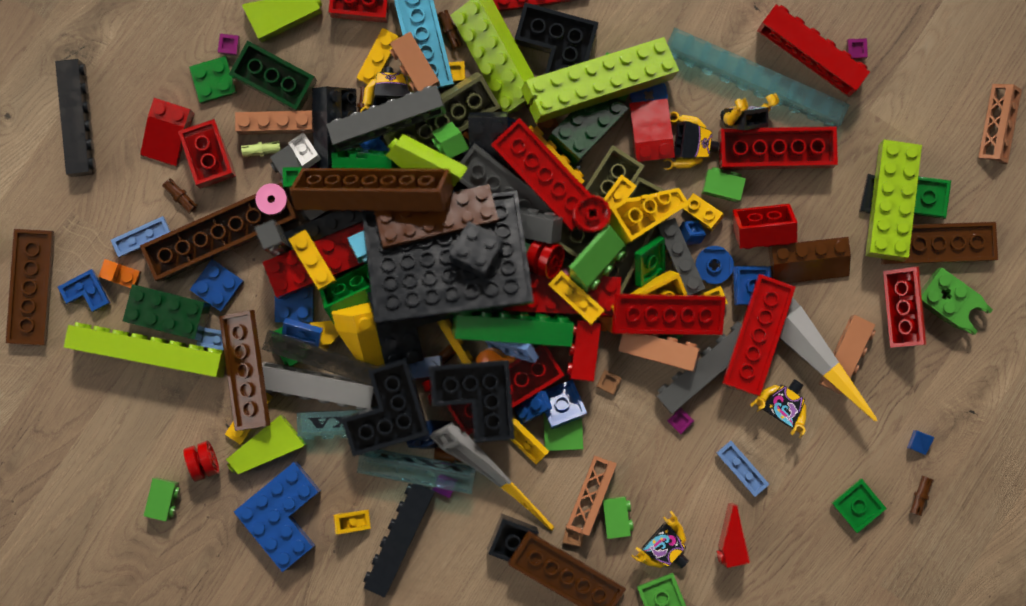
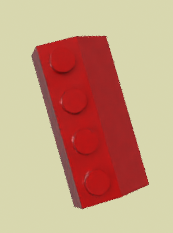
M919 267L883 271L890 348L926 345Z

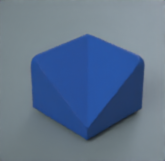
M698 220L684 221L679 227L687 245L700 244L706 236Z
M913 430L907 448L926 455L934 437Z

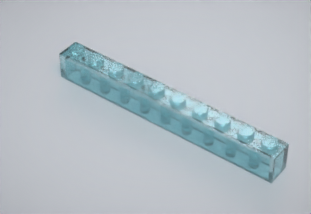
M675 27L667 43L674 60L678 58L683 60L684 64L689 67H699L707 75H717L723 82H733L741 90L746 91L749 89L754 92L755 96L760 98L776 93L779 98L778 106L783 104L789 107L791 112L797 114L801 112L809 120H819L826 127H840L850 106L848 103Z

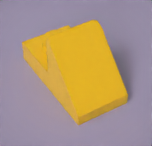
M369 510L333 515L336 534L371 529Z

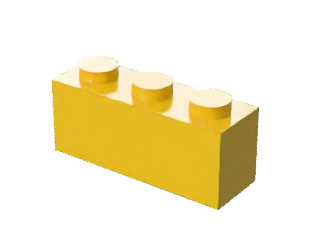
M306 230L288 239L319 291L337 282Z

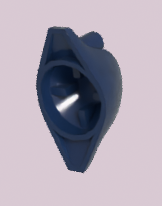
M427 421L429 434L406 441L408 447L418 449H434L438 447L430 435L433 431L451 424L452 421Z

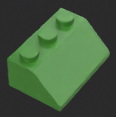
M609 224L602 229L569 266L570 279L587 293L591 289L595 290L601 283L600 279L604 275H609L613 270L614 263L616 261L620 262L626 255V244Z

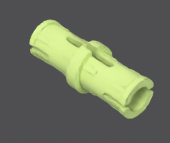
M279 140L265 143L260 141L258 144L241 146L243 158L258 155L263 157L266 154L277 153L281 150Z

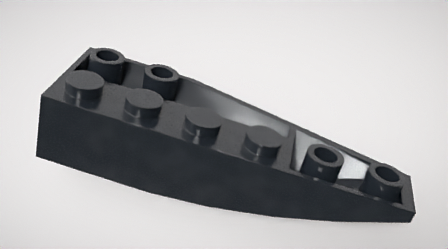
M328 86L312 88L314 148L321 158L317 162V168H332V153L337 152L332 144L326 124L331 123L334 119H342L357 112L356 89Z

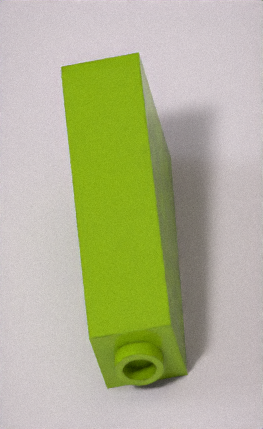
M261 0L242 5L261 43L321 14L320 7L323 6L320 0Z
M404 134L398 140L396 138L393 139L388 146L390 150L386 154L389 159L402 169H450L453 186L468 169L465 165Z
M280 415L270 423V426H266L226 459L228 461L227 466L233 473L241 474L303 448L307 444L283 415Z

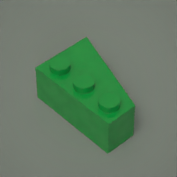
M350 148L332 153V168L402 169L386 156L389 151Z

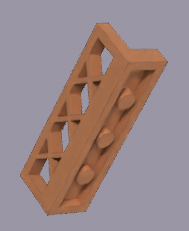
M992 84L978 157L980 159L996 160L1000 163L1008 164L1022 89L1014 84ZM998 89H1006L1005 96L998 100L996 97ZM1000 107L1002 109L1001 115L995 119L993 112L996 108ZM996 125L998 132L991 137L989 134L990 129ZM993 144L995 147L993 155H987L986 148Z
M594 455L566 528L586 536L590 535L617 463ZM596 461L607 465L604 473L596 474L594 470ZM596 478L599 485L598 489L589 493L587 488L588 481ZM589 496L592 505L590 509L582 511L580 506L581 499ZM582 514L585 521L583 528L579 529L572 526L574 518Z

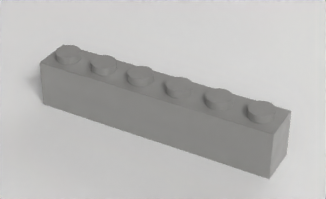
M269 362L262 363L266 393L275 391L280 392L283 396L296 395L304 400L313 398L318 399L321 403L335 402L338 406L348 407V405L356 406L359 410L369 409L373 405L375 393L371 381Z

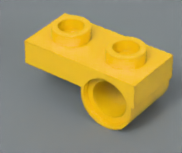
M694 193L687 200L689 205L682 208L683 211L694 217L710 231H713L724 217L721 211Z

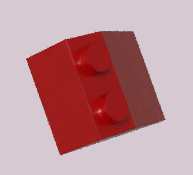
M154 98L147 117L140 155L177 167L183 150L178 131L191 126L195 113L191 109Z
M668 99L630 102L634 159L640 162L675 158Z
M215 119L178 131L197 187L201 189L236 177L230 156Z
M728 503L718 544L719 550L716 551L718 561L726 568L750 563L738 507L734 503Z

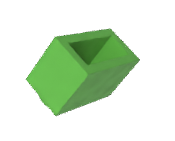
M453 122L432 131L434 138L431 140L434 147L439 153L449 158L469 149L462 133Z
M712 167V170L708 169L706 172L701 194L738 203L741 201L746 178H743L740 173L731 172L727 174L723 173V170L720 168Z
M158 477L153 478L144 516L162 521H169L170 518H173L176 511L174 502L180 494L179 482Z
M625 496L603 499L607 539L631 536L630 531H634L632 519L629 520L628 512H631L630 500H626Z

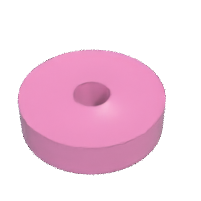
M266 184L256 194L257 207L267 215H277L287 205V194L277 184ZM270 196L275 197V201L272 203L268 201Z

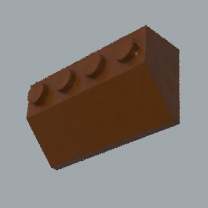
M849 237L797 242L789 245L780 244L768 247L772 278L778 281L796 283L849 277L851 253Z

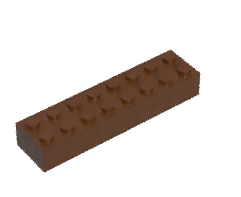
M302 168L290 188V194L294 209L439 212L444 211L454 188L450 169Z
M282 183L277 184L284 189L288 198L285 209L277 215L263 213L257 207L256 194L140 245L154 280L162 282L258 239L255 227L274 220L282 227L298 221V215L286 188L283 187ZM270 196L268 201L270 203L274 202L275 197Z

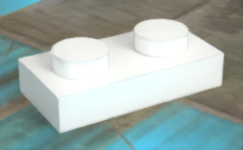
M304 132L288 142L303 168H309L321 160Z

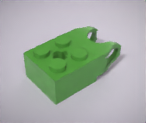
M942 267L934 271L921 290L923 307L954 328L965 330L972 335H975L978 331L969 320L970 311L975 308L988 314L993 310L979 293ZM941 291H945L946 298H942L943 294L941 293Z

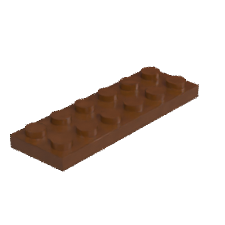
M489 184L451 193L444 211H374L383 249L464 230L468 221L479 227L499 222Z
M996 222L913 225L909 258L904 262L881 258V265L998 260Z
M14 229L6 343L46 346L54 231Z
M255 310L219 316L235 431L270 426Z
M529 530L508 562L510 567L578 606H616L626 590L621 584Z

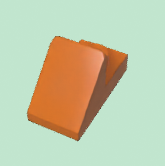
M105 259L98 277L131 288L132 284L137 285L141 271Z

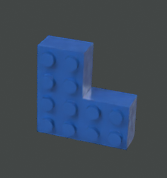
M297 461L293 462L234 511L236 516L282 572L315 546L291 515L321 490Z

